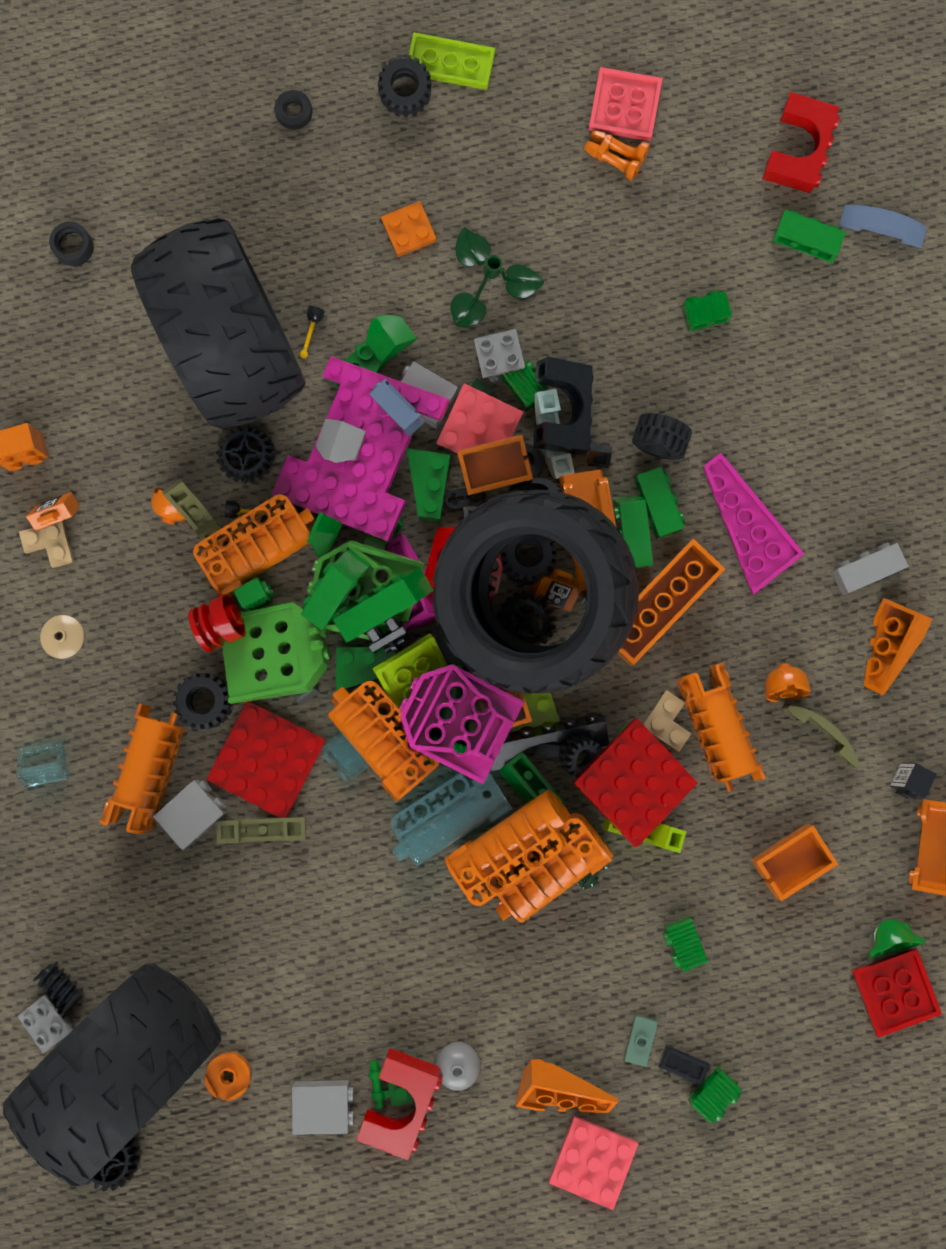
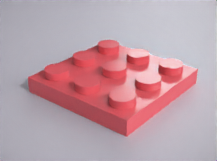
M600 67L588 131L595 130L606 132V134L651 142L663 78Z
M464 383L436 444L457 453L460 449L512 437L523 411Z
M574 1115L551 1173L549 1184L614 1210L638 1142Z

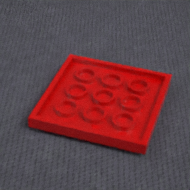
M248 701L245 703L206 780L280 818H286L310 774L326 739Z
M634 718L572 782L635 848L651 834L698 784L638 718Z

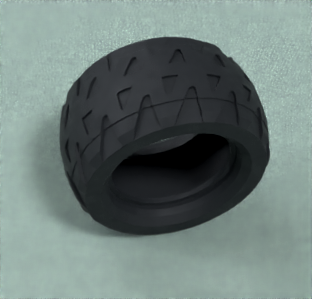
M215 218L183 225L158 237L134 257L131 264L132 277L151 324L183 386L197 409L211 426L223 429L254 422L278 411L303 391L306 381L266 293L228 220Z
M551 490L515 491L498 496L477 507L464 518L447 539L437 561L433 577V583H435L433 592L435 618L441 625L445 643L455 657L460 658L472 673L484 681L506 690L521 693L542 694L561 691L578 685L595 675L614 658L626 642L634 623L639 600V583L634 558L617 527L601 511L586 501L567 493ZM526 534L545 536L564 546L575 557L585 577L587 604L583 619L573 635L560 644L549 646L534 645L516 638L499 622L490 603L489 577L496 558L510 542Z
M145 964L98 1005L14 1089L3 1103V1115L10 1124V1129L20 1145L43 1169L58 1179L61 1178L71 1186H83L139 1132L211 1055L222 1041L221 1030L204 1002L185 982L170 972L164 971L156 964Z

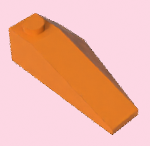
M883 598L873 621V625L877 626L875 638L870 640V646H874L872 658L867 660L863 686L884 695L924 639L933 618Z
M531 1059L523 1070L515 1107L545 1111V1106H558V1112H566V1109L578 1107L580 1112L609 1113L618 1103V1098L553 1063L544 1062L541 1059Z

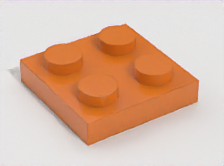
M420 201L381 216L382 223L397 257L437 241Z

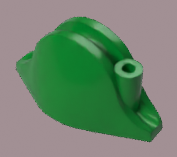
M892 919L885 920L874 931L873 948L868 957L873 958L922 945L926 941L924 938L915 935L908 923Z

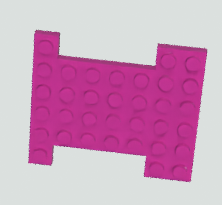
M330 357L322 376L324 379L340 384V387L326 419L343 421L367 432L357 460L339 463L325 460L316 448V441L307 462L289 455L287 456L271 496L285 495L292 505L305 510L308 508L310 512L315 514L321 512L343 525L390 543L407 502L388 494V491L412 435L409 437L378 405L370 393L378 382H382L386 378L418 413L442 421L450 401L448 398Z

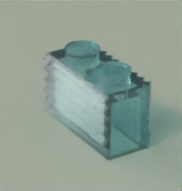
M341 732L322 747L324 751L323 757L329 764L334 762L339 768L336 772L344 781L347 779L350 782L354 781L370 767Z

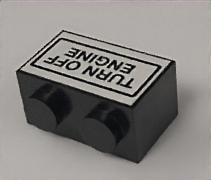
M901 763L890 787L896 789L895 794L905 799H926L937 773L917 763Z

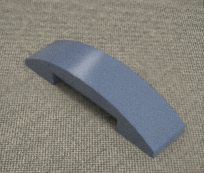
M844 205L839 226L860 231L865 229L901 239L900 243L919 248L923 246L927 230L925 225L905 215L881 208L861 205Z

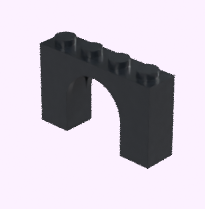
M546 357L537 362L536 383L556 387L564 391L572 405V417L567 425L543 422L534 426L533 448L574 455L590 451V444L592 442L590 431L592 424L593 366L553 357Z

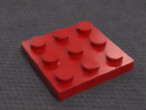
M915 947L851 970L874 1033L878 1038L942 1015L920 954Z

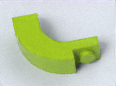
M605 817L602 829L622 835ZM660 823L643 842L681 853L687 831Z

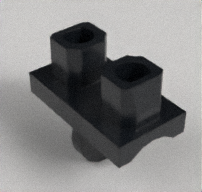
M394 615L384 621L389 631L383 633L379 625L366 632L371 641L369 648L372 652L387 643L389 644L384 647L386 653L391 650L396 654L402 651L401 644L405 643L406 640L403 636L399 639L397 638L406 633V629L410 625L407 621L402 622L397 615Z

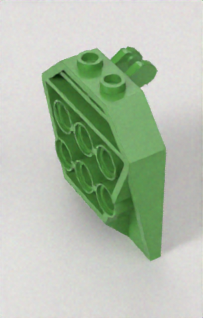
M349 541L315 561L313 566L315 576L314 580L310 581L307 593L314 594L315 590L312 588L320 578L323 579L326 575L323 573V570L330 561L335 563L349 549L371 565L360 576L359 583L356 586V594L349 593L346 598L347 600L343 604H350L351 608L357 605L355 600L365 594L368 597L372 596V590L380 585L385 584L387 587L392 584L390 580L402 573L405 576L419 567L423 571L425 563L355 541ZM380 570L388 573L387 581L379 577ZM413 605L396 614L402 622H409ZM333 620L325 627V629L340 632ZM384 622L379 624L383 633L389 631ZM366 632L358 636L359 638L369 640Z
M293 602L242 612L241 616L245 624L246 635L232 643L225 641L223 646L229 696L228 703L234 704L311 692L329 667L328 659L331 658L329 647L325 643V638L328 637L327 629H319L300 615L303 609ZM283 625H288L287 630L283 633H280L281 627ZM258 630H262L261 636L255 638V633ZM286 646H290V651L287 654H283V649ZM261 651H265L264 657L258 660V654ZM289 667H293L292 674L286 676V670ZM267 672V678L260 681L261 674Z

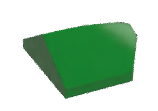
M380 315L371 321L365 342L380 363L383 364L414 343L417 338L401 316Z
M319 512L307 539L319 558L329 552L342 526V523Z

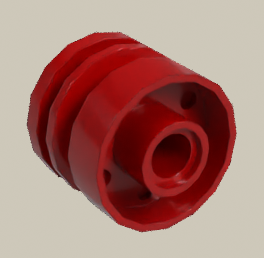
M226 594L212 599L209 602V606L203 603L199 607H194L188 611V620L192 633L206 652H212L217 647H223L225 641L232 643L246 635L241 613L234 601Z

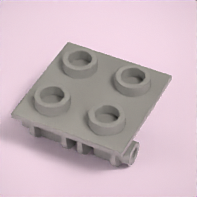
M516 329L474 339L483 378H488L491 382H495L499 379L500 374L525 368Z
M49 993L42 996L17 1016L42 1053H45L74 1029L72 1027L74 1024L71 1023L67 1016L63 1019L61 1018L66 1013L58 1014L62 1007L55 1009L57 1001H52Z

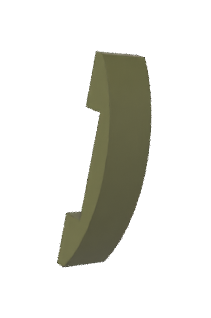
M181 479L162 492L173 507L192 526L201 540L221 529L209 511ZM223 534L219 536L218 540L226 535Z
M792 705L783 707L782 710L799 724L809 720L838 745V748L833 752L849 767H858L859 761L854 749L841 731L821 715L802 707Z
M306 817L216 821L217 844L306 840Z

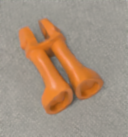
M593 130L590 138L596 143L586 142L584 150L600 162L610 163L622 171L628 180L633 181L647 156L650 144L641 142L634 148L612 137V135L606 134V132ZM611 149L623 155L624 157L630 159L631 161L624 160L616 156L615 154L609 152V150Z

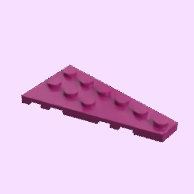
M720 453L703 466V471L750 592L754 595L803 556L804 552L723 454Z

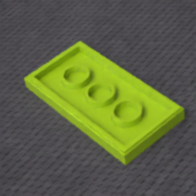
M413 32L409 55H411L412 60L416 57L419 59L420 64H425L426 70L430 73L431 80L487 90L496 48Z

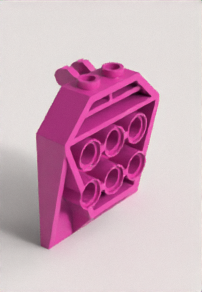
M453 664L421 674L420 678H415L409 690H411L412 694L409 700L405 698L399 708V711L402 712L400 717L410 747L484 784L524 701ZM454 687H459L463 690V696L459 699H453L450 696V691ZM480 699L485 700L488 704V708L483 712L477 711L474 706L476 701ZM446 707L453 711L452 717L448 720L440 717V711ZM474 720L478 725L476 731L467 732L464 728L466 721ZM433 728H439L442 731V737L437 741L429 737V733ZM459 740L467 744V750L463 753H457L454 750V744Z

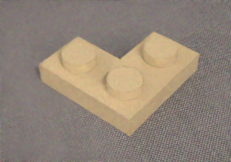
M63 521L37 531L30 528L19 532L24 553H31L46 548L52 568L74 562Z
M666 690L643 725L655 737L677 752H680L691 733L673 720L685 702Z

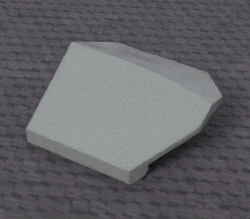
M325 419L316 448L325 460L335 463L349 460L355 461L367 432L343 421Z

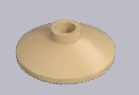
M67 615L55 616L49 619L41 630V645L45 652L54 658H69L75 655L83 645V628L73 617ZM59 632L63 634V638L61 640L57 639V634Z

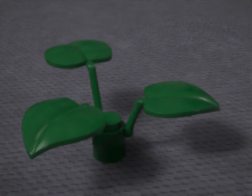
M465 227L457 238V259L465 267H473L476 263L479 266L484 265L483 274L485 276L475 297L470 293L463 292L453 298L450 311L454 324L459 327H471L483 320L486 314V305L478 299L488 279H495L501 274L503 280L507 281V292L517 299L530 297L544 284L541 276L523 265L509 266L505 275L502 259L497 255H490L491 248L488 241Z

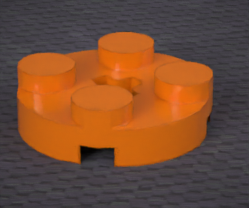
M224 1052L217 1055L209 1063L206 1070L205 1085L207 1090L217 1099L221 1098L226 1099L225 1101H232L244 1094L251 1082L250 1065L237 1052ZM224 1071L233 1073V1081L230 1082L228 1079H223Z

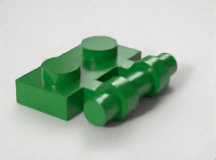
M378 1060L369 1062L370 1071L368 1073L373 1086L371 1095L372 1100L375 1101L376 1109L384 1108V1098L389 1097L391 1107L414 1103L412 1095L400 1086L388 1082L389 1089H382L381 1079H379L382 1068L379 1069Z

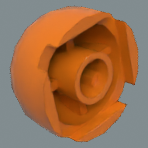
M154 487L151 505L155 514L162 517V522L174 525L175 521L186 520L163 495L164 489Z
M788 663L778 665L777 669L772 670L765 680L766 699L771 702H780L778 697H791V701L808 696L809 692H811L809 680L804 671L797 667H792Z

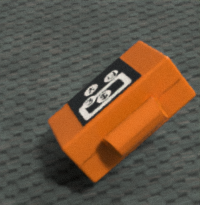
M72 492L35 505L26 518L33 529L37 531L71 518L80 505Z
M555 569L552 574L550 573L547 576L541 574L542 579L532 584L529 593L535 591V598L540 594L543 595V603L549 600V605L571 611L578 598L576 583L572 582L573 575L559 569Z

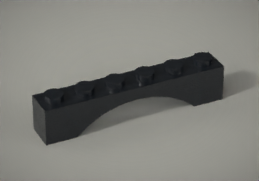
M590 712L582 717H567L563 721L555 723L545 722L541 726H526L518 731L509 732L489 772L500 770L516 754L529 747L550 742L566 743L565 741L568 739L572 741V736H587L597 742L600 747L608 746L609 738L606 720L601 712Z

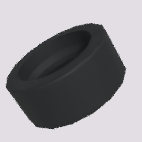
M68 221L61 223L50 234L49 245L51 251L60 262L67 266L83 265L93 254L94 243L92 237L82 225L76 222ZM72 233L81 235L84 242L80 251L72 255H65L61 252L60 242L65 236Z

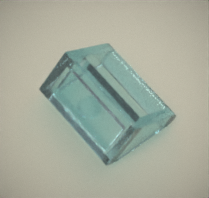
M63 740L18 748L16 777L24 787L69 779ZM57 750L56 762L27 767L26 755Z

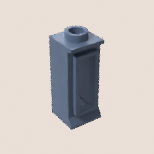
M386 378L373 387L370 393L371 397L409 437L425 422L422 415Z

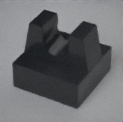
M592 441L587 466L609 468L612 455L610 443H605V446H602Z

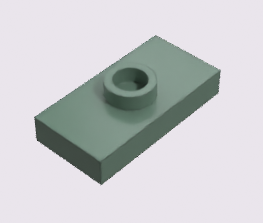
M635 1015L624 1061L647 1067L658 1024L656 1020Z

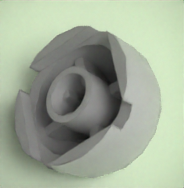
M452 1042L438 1053L436 1065L441 1069L439 1076L443 1077L441 1083L446 1088L462 1091L471 1087L477 1080L480 1073V1058L470 1045L463 1042Z

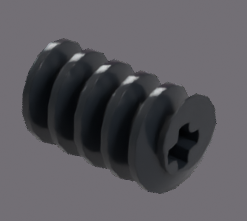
M54 962L44 968L33 981L40 979L38 983L39 988L47 985L44 993L53 992L50 997L52 1001L60 998L57 1006L61 1007L66 1004L63 1010L66 1013L81 999V993L84 988L81 987L75 990L77 981L69 984L68 981L71 975L62 977L65 969L56 970L58 962Z

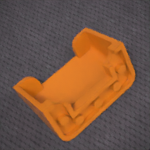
M923 799V804L919 803L917 816L921 817L923 822L918 863L915 871H910L909 884H912V890L946 896V803Z

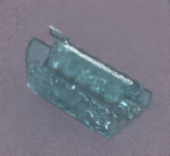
M459 772L396 813L391 820V828L400 842L392 849L397 860L401 862L409 856L418 867L489 820L493 822L512 809L511 805L491 774L488 773L484 784L471 779L473 784L470 786L468 779ZM462 780L466 785L462 791H456L453 788L454 781ZM448 786L450 793L444 797V803H441V801L435 802L433 805L435 809L432 810L431 804L426 799L429 798V801L432 802L436 799V793L443 795L447 792L445 787ZM485 790L491 792L487 797L483 796ZM423 805L426 807L427 813L425 815H418L415 807ZM409 814L412 818L407 821L405 827L397 825L399 818L404 820Z

